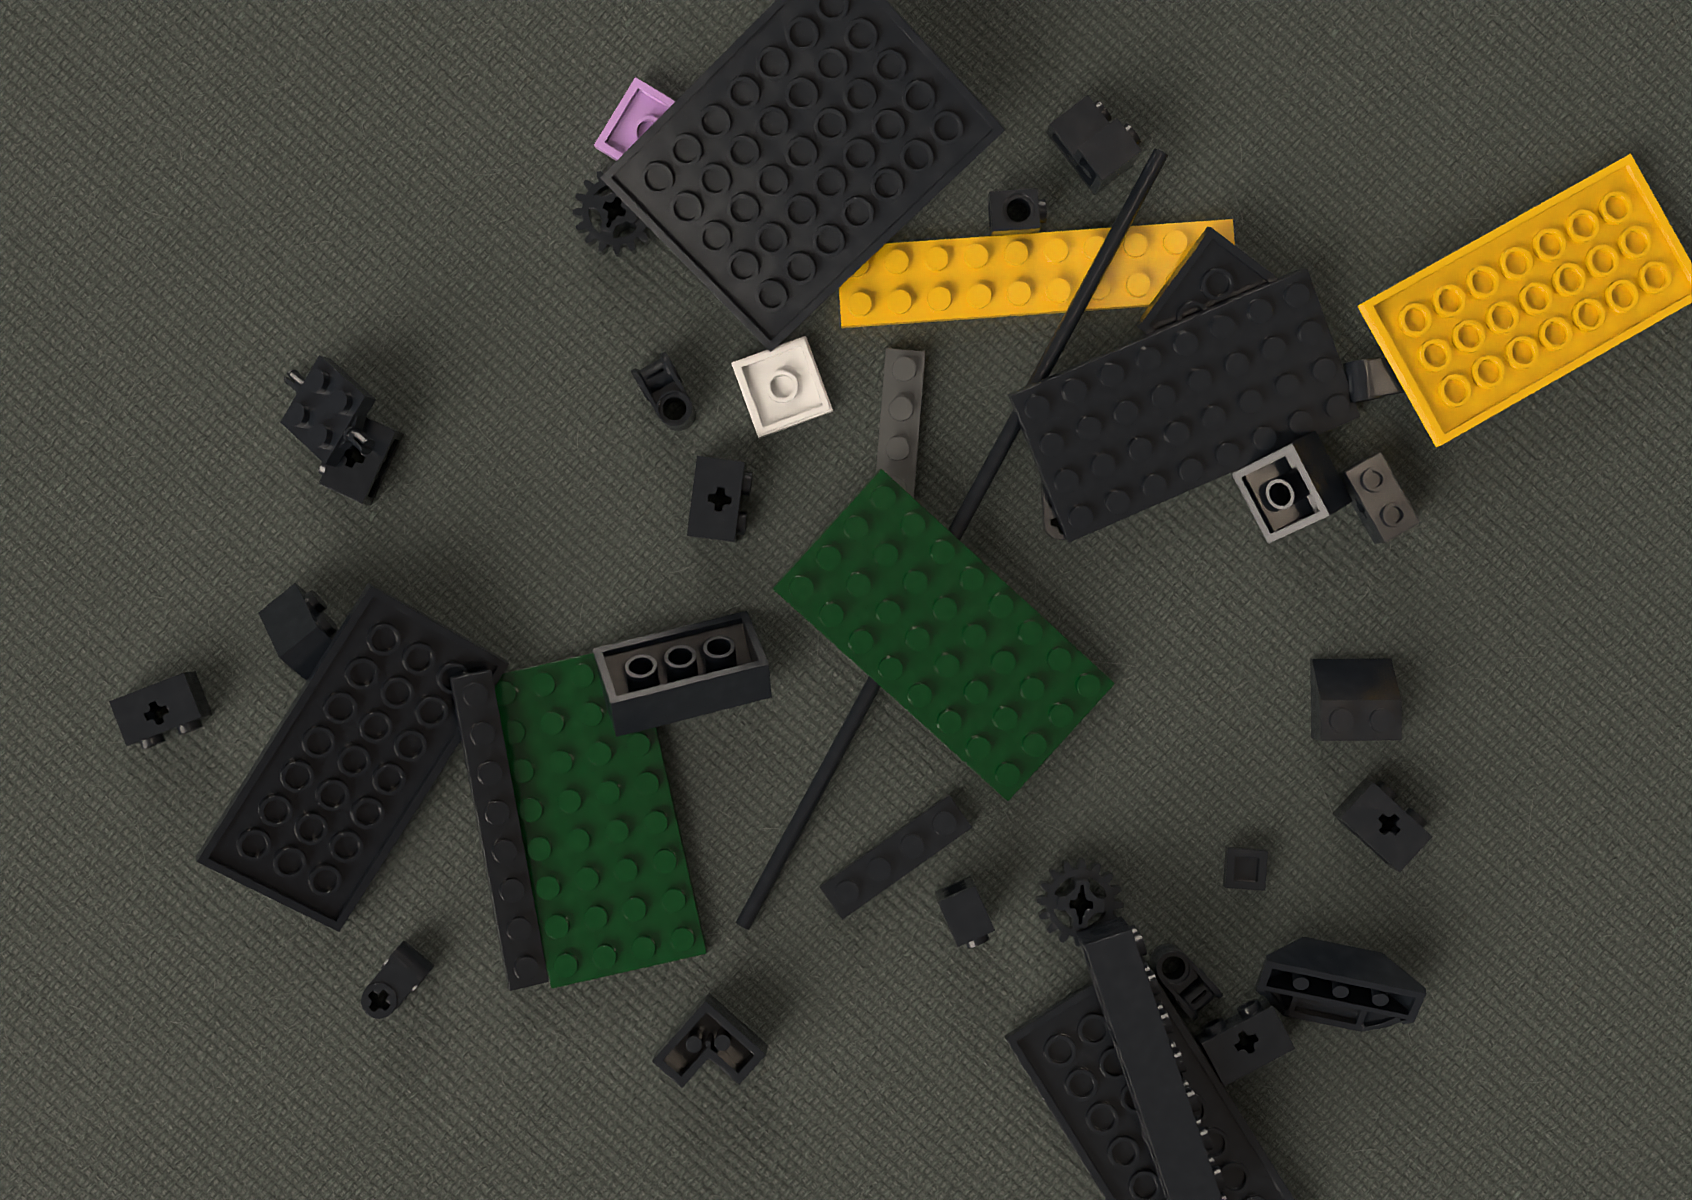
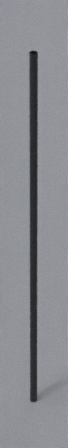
M1154 149L1026 386L1050 376L1167 160L1168 155L1163 151ZM1014 409L948 529L958 540H961L1021 429ZM869 676L736 920L739 926L750 930L881 687Z

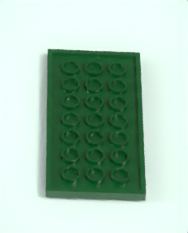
M882 469L875 473L772 587L777 594L1007 801L1013 797L1115 684Z
M593 653L503 673L495 685V693L551 989L707 954L708 950L657 727L616 737L607 711Z

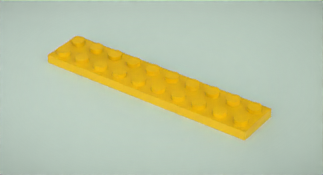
M1233 219L1130 226L1085 311L1149 307L1207 226L1212 227L1235 245ZM1111 228L885 243L839 287L841 328L1065 313Z

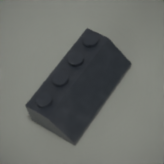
M747 611L593 648L607 711L616 737L772 698L769 663Z

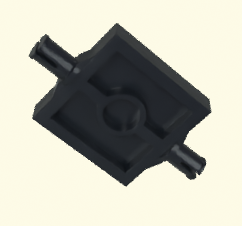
M320 355L306 379L294 369L286 373L289 377L285 376L284 382L296 391V396L280 423L324 464L337 467L346 450L352 445L364 455L370 454L373 451L370 447L375 448L376 443L363 432L366 416L376 399L333 360Z

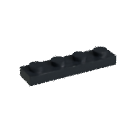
M948 794L820 885V889L843 920L970 830L972 826Z

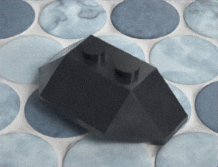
M1302 937L1266 955L1256 982V991L1260 995H1264L1269 1003L1283 1016L1360 1032L1386 1028L1400 1022L1403 1025L1414 1023L1427 994L1424 986L1382 952L1309 937Z

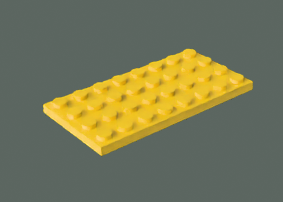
M1629 154L1357 307L1434 445L1438 447L1692 303V262L1634 158Z

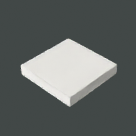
M806 336L779 345L771 352L765 350L731 363L758 438L833 412Z

